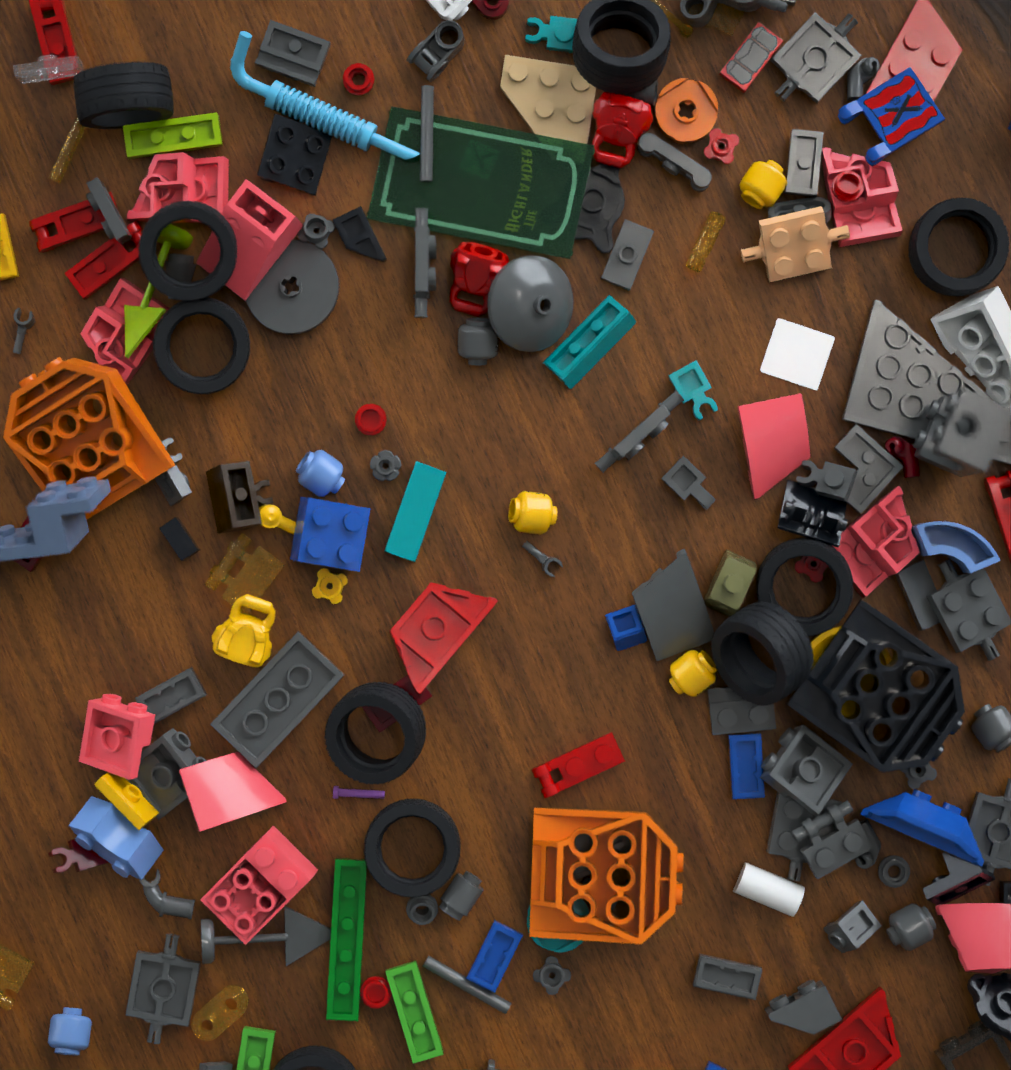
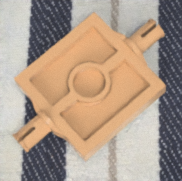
M820 206L759 220L761 233L759 246L741 249L743 263L762 258L766 265L767 277L770 282L832 268L830 257L831 242L849 239L850 233L847 225L828 229L824 210Z

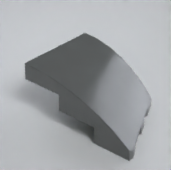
M685 549L676 553L677 559L664 570L659 568L647 582L642 583L632 592L639 617L646 630L656 661L713 640L714 630Z

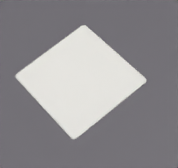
M778 318L760 371L813 390H818L835 337Z

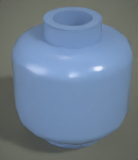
M317 450L314 453L311 451L307 452L296 468V472L299 474V484L318 497H324L329 492L337 493L345 481V478L341 476L343 464L324 450Z
M64 1007L62 1014L53 1015L50 1020L48 1044L50 1047L55 1048L54 1053L79 1056L80 1051L87 1049L91 1034V1019L82 1016V1009Z

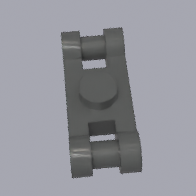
M645 133L641 136L638 143V152L641 156L651 157L653 155L663 162L661 166L675 176L680 173L688 178L692 189L697 192L705 191L712 180L711 172L652 133Z

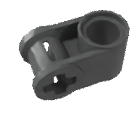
M443 21L425 40L414 48L407 61L410 64L414 63L427 75L426 79L429 82L434 81L444 71L449 62L462 50L465 42L462 28L455 21ZM446 31H454L458 34V39L454 44L447 45L441 41L442 35Z

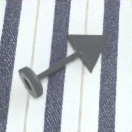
M284 906L285 933L256 934L248 943L285 941L286 966L330 940L331 928ZM201 919L202 964H211L215 960V945L243 943L237 936L214 937L213 921L211 919Z

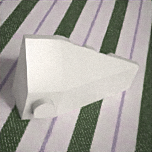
M999 286L970 295L934 315L930 320L945 349L951 355L955 353L966 365L964 370L971 377L975 375L986 387V394L991 397L992 401L1011 409V310Z

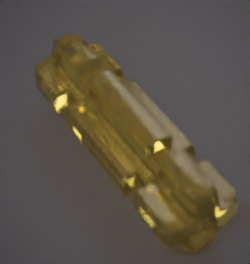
M710 212L706 220L707 226L703 227L693 248L694 253L690 254L686 262V267L695 272L702 271L706 263L705 257L709 256L719 235L718 230H721L725 223V216L718 212Z

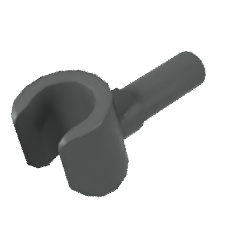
M20 308L15 310L13 316L18 325L13 353L21 354L27 329L31 328L35 323L32 311L29 313L28 320L21 322L22 310Z
M528 541L523 544L522 547L542 564V569L547 575L555 577L547 569L548 564L552 561H556L563 568L562 562L559 559L546 556Z

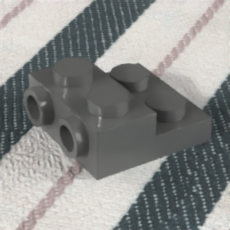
M804 724L794 729L789 727L778 740L782 746L777 754L772 752L763 761L761 768L765 771L760 778L782 796H790L812 815H819L853 763Z
M174 728L163 734L142 751L138 778L127 779L131 784L140 789L144 798L159 812L156 816L158 820L188 798L179 770L206 761L203 757H196L189 748L191 742L188 736L181 731L177 732Z

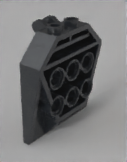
M862 599L859 600L854 610L813 665L809 677L785 703L881 772L928 765L930 760L934 762L943 752L944 746L942 744L948 735H954L963 723L961 717L965 713L958 667ZM889 647L892 650L893 658L889 664L883 665L879 660V654L884 648ZM921 670L924 675V681L920 686L913 687L911 676L915 671ZM871 674L874 678V685L870 690L863 691L860 681L864 675ZM897 697H903L905 700L904 710L900 713H894L892 710V702ZM852 700L856 706L855 712L849 717H844L841 712L842 705L846 701ZM879 723H884L887 728L885 736L879 740L875 739L873 736L874 727Z

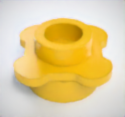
M327 568L320 569L317 573L319 579L316 586L312 589L313 596L317 599L322 597L329 599L333 604L341 602L343 586L348 583L346 575L330 573ZM328 583H332V589L327 588Z

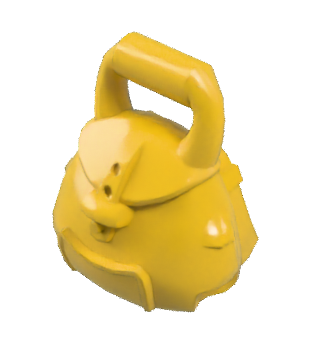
M249 594L237 598L232 605L229 618L223 624L218 625L212 634L213 651L221 657L246 666H262L270 657L272 643L269 640V631L275 620V609L272 603ZM241 606L268 615L264 620H261L253 615L241 613Z

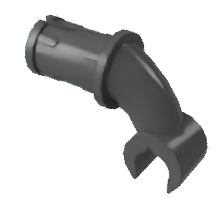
M157 869L156 878L151 883L145 877L142 880L139 879L143 885L147 901L159 913V917H163V914L192 919L195 899L190 900L169 896L165 891L162 893L158 885L161 880L159 869Z

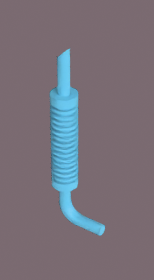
M245 31L240 32L233 57L231 58V73L239 86L266 98L265 107L272 110L276 109L278 113L282 111L283 115L286 116L288 114L290 118L294 116V120H299L301 123L305 122L308 126L311 124L312 128L317 126V130L321 131L323 129V133L328 132L330 136L334 134V137L337 139L340 137L341 141L346 139V143L350 144L352 142V146L357 145L359 149L366 152L372 145L404 160L414 158L420 154L413 149L377 134L378 125L368 121L366 124L365 119L360 121V117H355L354 114L349 115L347 111L343 113V110L340 108L337 111L336 106L331 108V104H326L324 101L320 102L318 98L315 100L313 96L308 98V94H303L300 90L297 92V89H291L289 85L285 87V84L275 80L269 86L253 79L246 73L244 68V61L252 35Z

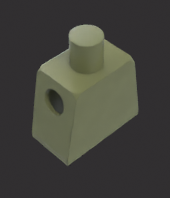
M726 549L703 599L705 606L729 617L738 612L756 573V563Z

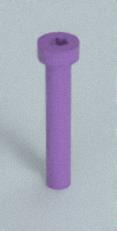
M334 786L333 799H338V796L384 799L385 791L340 789L339 786Z

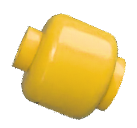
M772 160L754 162L739 184L742 199L757 209L772 207L787 185V180L782 174L784 169Z
M522 491L518 494L517 498H512L509 505L508 519L510 523H513L514 528L518 532L541 535L547 532L550 525L556 523L558 511L557 507L553 506L549 495Z
M689 650L670 665L672 678L669 679V682L678 694L685 693L690 697H696L715 683V672L718 670L712 658L705 651Z

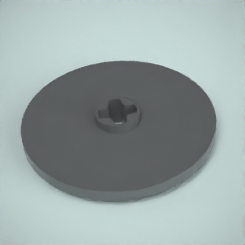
M292 240L246 299V302L254 317L268 329L288 335L305 333L318 327L332 313L339 296L338 273L333 262L323 250L318 249L309 242L304 243L300 240ZM294 280H297L296 285L299 287V290L297 292L291 291L288 295L285 284L287 282L292 284Z

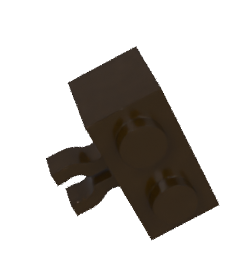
M250 461L222 464L206 471L218 534L247 530L262 524L259 506L273 504V498L256 496V492L260 488L268 487L270 483L269 480H262L254 484Z

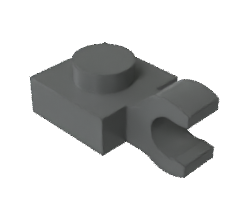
M684 456L661 478L683 501L691 494L705 510L716 500L700 485L706 477Z

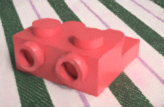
M103 694L102 698L88 701L79 762L129 780L138 778L142 748L151 744L155 714L147 712V705L131 702L126 705L121 703L122 697L118 695Z

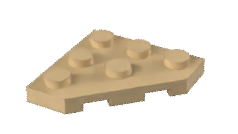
M505 55L500 89L507 99L511 101L521 118L541 144L564 148L563 157L571 158L575 164L584 165L596 87L583 79V76L580 75V72H578L577 67L574 65ZM545 150L553 161H559L557 160L558 152Z

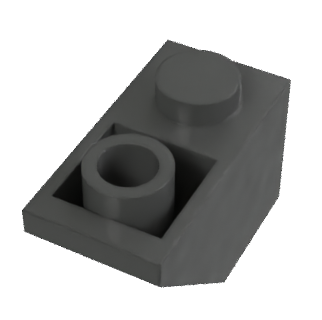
M815 980L804 982L797 987L798 992L788 997L786 994L779 995L769 1001L770 1006L764 1009L771 1021L810 1034H816L842 1021L826 986L821 980L817 982Z

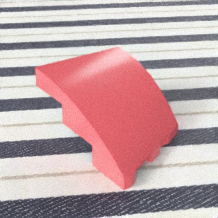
M822 148L821 159L827 196L831 203L834 228L847 225L850 233L849 239L838 240L839 247L901 236L903 230L895 206L899 190L891 163L881 161L874 166H870L864 156L856 154L847 156L834 153L831 148ZM844 171L856 172L864 183L862 196L854 202L840 201L832 192L834 178Z
M184 152L155 154L148 168V175L143 179L138 189L141 193L133 210L128 211L127 219L130 221L148 222L161 208L180 201L200 202L209 205L222 214L228 203L229 159L224 156L193 158ZM182 219V220L175 221V222H172V223H202V222H200V221H198V220Z
M120 278L105 305L94 309L80 334L87 346L93 350L98 364L117 369L126 385H128L153 350L154 333L159 321L129 358L125 357L124 305L140 306L145 291L127 279ZM154 297L151 298L148 306L164 308L167 311L170 309Z
M801 393L737 407L744 437L743 444L749 468L748 475L753 499L760 498L802 464V461L810 458L808 428Z
M900 486L895 487L852 522L842 532L839 547L833 546L847 561L853 578V588L862 598L867 597L888 576L901 571L920 553L916 538L911 531L912 523L910 516L906 514L902 500L903 491Z
M239 751L179 770L199 832L287 802L285 797Z
M958 903L935 906L937 915H942L950 931L948 937L952 946L958 951V958L965 972L994 974L1006 969L1011 970V904Z

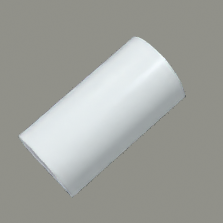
M745 862L733 892L794 917L802 902L805 887Z

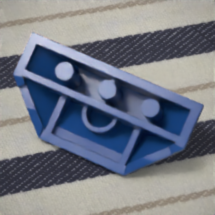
M914 789L912 794L907 792L901 793L863 808L861 812L862 816L982 867L984 863L968 821L960 815L962 809L947 802H944L942 807L930 802L932 796Z

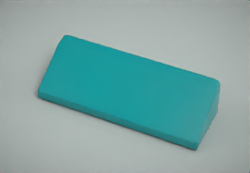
M609 295L543 363L569 389H572L635 325L636 320L626 308Z
M418 461L415 462L385 547V552L413 562L416 561L447 472Z

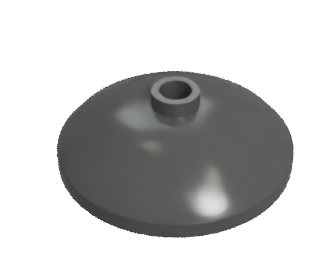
M522 256L508 262L495 276L488 295L489 320L496 335L509 347L526 352L541 351L552 346L565 333L573 314L574 299L568 277L555 262L541 256ZM543 300V301H544V307H543V309L541 310V308H540V303H541V301Z

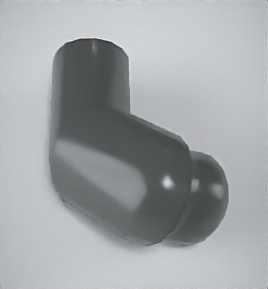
M863 58L849 69L847 73L848 101L853 102L863 96V84L880 69V63L876 58Z
M868 819L860 821V824L873 849L855 858L856 864L862 869H868L875 864L881 849L879 838Z

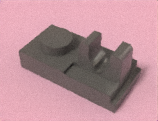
M167 438L161 442L167 448L174 440ZM181 453L175 456L170 455L175 464L183 458ZM177 465L154 478L170 506L181 502L192 493L188 478L184 473L180 472Z

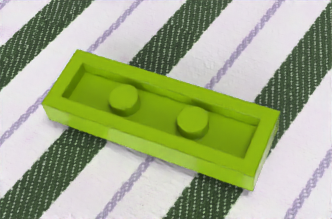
M217 112L123 125L128 159L223 146L219 114Z

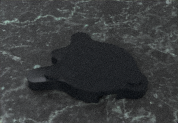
M600 163L591 169L577 172L576 192L568 221L571 224L569 235L573 240H591L597 251L601 254L610 253L613 249L612 228L620 218L625 204L624 192L619 180V168ZM573 176L565 185L561 198L555 204L542 210L541 220L545 225L552 226L564 221Z
M1002 973L1001 975L993 976L973 975L967 982V988L973 997L975 1010L980 1020L994 1033L1007 1038L1011 1042V974Z

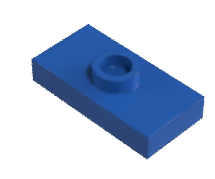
M761 733L728 735L732 799L765 798L764 780L760 778L763 774V769L761 768L763 763Z
M494 920L466 979L495 993L523 934Z

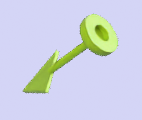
M172 224L162 230L157 242L163 244L158 256L159 265L163 268L170 247L180 250L189 248L193 240L192 235ZM150 282L140 306L124 305L125 357L127 358L131 356L167 311L164 308L148 307L155 287Z

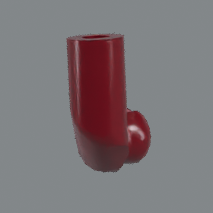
M899 436L889 438L885 443V449L890 455L902 462L904 478L920 477L918 458L914 457L917 449Z

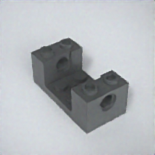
M967 389L959 390L957 394L952 393L950 397L943 396L939 398L938 402L933 400L926 414V418L930 419L925 431L920 430L913 443V447L917 449L914 457L959 477L987 472L1011 418V409Z

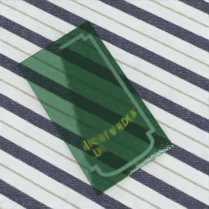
M391 106L385 137L420 153L421 112ZM434 115L433 182H420V154L414 158L404 160L382 150L367 219L414 228L415 208H428L430 232L571 260L592 158L595 154V146Z

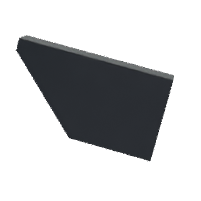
M361 206L333 219L347 250L381 262L387 260Z

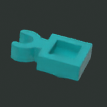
M550 16V23L544 24L539 18L530 17L527 20V25L536 26L539 32L536 35H526L525 41L530 44H537L541 40H547L546 50L573 53V37L578 19Z
M697 360L668 375L674 389L683 397L684 401L682 403L684 404L692 400L694 404L692 411L697 420L703 419L699 411L702 404L709 405L713 413L718 410L716 402L712 398L706 397L704 393L712 387Z

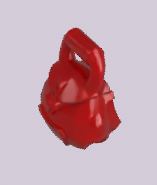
M609 92L601 94L600 98L593 105V118L596 120L597 130L592 141L591 152L596 162L621 169L632 161L637 140L650 129V125L653 122L650 104L622 94ZM603 141L612 145L622 146L626 148V155L624 157L599 150V147Z
M472 241L461 242L450 255V267L453 269L454 275L449 294L450 303L456 311L480 317L488 312V295L491 284L497 273L509 262V257L501 252V250ZM462 290L471 295L483 296V306L457 298V295Z

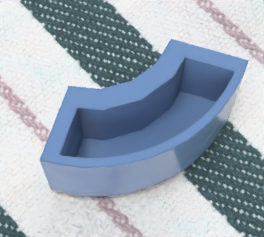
M936 521L912 526L911 531L916 538L921 556L936 554L947 556L957 563L963 573H973L1000 561L991 544L979 533L964 525Z
M93 796L90 797L69 824V827L77 835L75 838L76 842L86 850L92 849L103 859L111 863L116 873L125 878L131 875L142 880L164 851L151 831L145 828L137 829L111 802Z

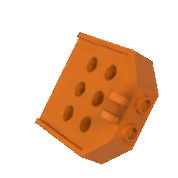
M59 357L44 366L45 370L40 372L38 377L34 373L18 383L21 388L11 394L3 438L42 492L47 488V484L55 481H66V484H73L86 477H96L97 480H109L111 492L92 512H85L86 519L91 518L176 466L123 378L115 368L78 358L63 361ZM94 399L98 400L102 405L101 414L97 413L93 408ZM68 415L72 416L76 421L75 430L70 428L67 423ZM43 431L50 436V446L43 442ZM114 432L122 437V447L114 443ZM89 448L96 453V463L92 462L88 457ZM63 464L70 468V479L63 474Z
M534 807L529 937L643 944L675 914L676 905H682L683 886L682 883L676 881L677 872L683 873L684 853H677V844L647 812ZM579 834L589 835L593 840L592 848L588 851H580L575 845L576 836ZM624 835L631 840L632 847L629 851L620 853L615 850L613 841L617 836ZM580 866L587 867L592 874L591 880L584 884L577 882L574 878V870ZM617 868L628 870L631 876L630 881L625 885L615 883L612 878L614 870ZM585 899L589 902L591 911L585 916L577 915L573 910L574 901ZM619 900L626 902L630 909L628 915L621 918L616 917L611 911L612 904Z

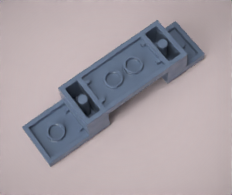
M86 477L73 484H66V481H55L47 484V488L37 494L36 498L26 507L30 520L29 524L22 528H14V525L0 527V561L70 553L89 532L85 512H92L111 492L109 480H97L96 477Z

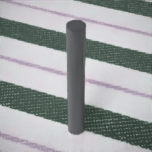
M431 85L421 86L420 182L424 183L433 182L434 86Z
M429 955L422 966L504 1014L507 1013L511 1006V1002L467 980L464 975Z

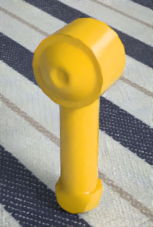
M265 504L259 507L262 524L259 525L266 528L278 527L294 535L296 522L282 516V512L277 506Z

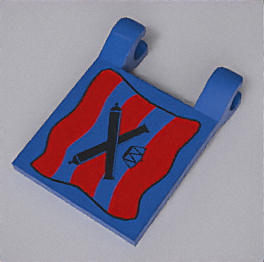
M911 67L859 99L844 105L839 109L838 114L841 123L847 124L863 112L881 139L882 143L875 145L866 152L865 159L870 166L878 164L894 151L945 121L944 116Z

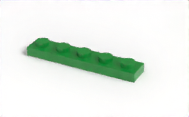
M335 859L326 1020H359L367 882L365 859Z

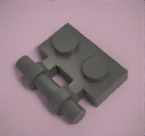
M848 800L839 805L834 803L826 808L827 812L812 820L808 818L802 821V826L791 831L797 842L807 837L811 844L800 849L816 879H820L873 849L859 820L853 819L845 823L843 817L853 812V808ZM833 823L836 830L820 837L818 831Z

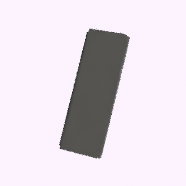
M924 560L904 567L895 576L918 631H923L940 623L926 597L937 590Z

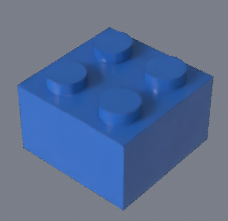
M300 497L290 560L360 572L371 508Z

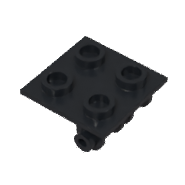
M274 114L257 175L261 176V179L271 183L275 181L316 195L332 136L328 133H323L322 130L319 131L311 126Z
M787 480L777 528L839 547L841 534L845 531L848 520L844 519L847 503L818 495L813 487H803L797 482Z

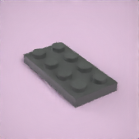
M298 631L210 725L257 768L345 674Z

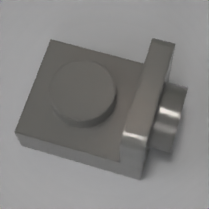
M862 900L856 902L838 920L828 923L823 929L828 934L830 943L840 952L845 953L858 949L882 925Z

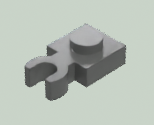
M802 461L801 465L804 469L811 470V475L806 478L797 476L796 480L799 485L803 487L817 485L815 491L818 495L843 502L848 501L858 474L856 469L825 461L823 469H818L812 461Z

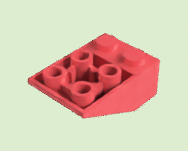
M247 179L229 200L222 212V215L232 227L237 242L236 265L225 286L245 301L303 227V224L295 215ZM213 231L196 262L210 274L214 271L220 260L221 250L218 238Z
M273 825L200 901L246 945L313 878L318 869Z

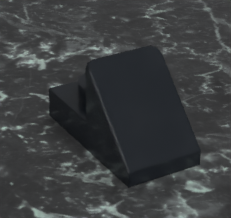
M943 852L942 855L950 875L938 876L932 880V884L922 889L928 901L936 905L947 904L995 880L993 873L978 865Z

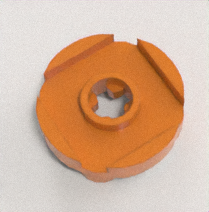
M688 78L676 79L661 90L654 109L655 121L660 131L675 143L697 142L706 137L713 129L718 112L717 98L712 89L701 81L688 80ZM684 103L686 106H694L695 109L691 113L692 118L688 119L686 116L681 117L678 114L681 110L680 104Z

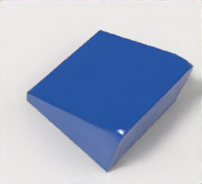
M635 605L605 614L617 651L647 641L645 630Z

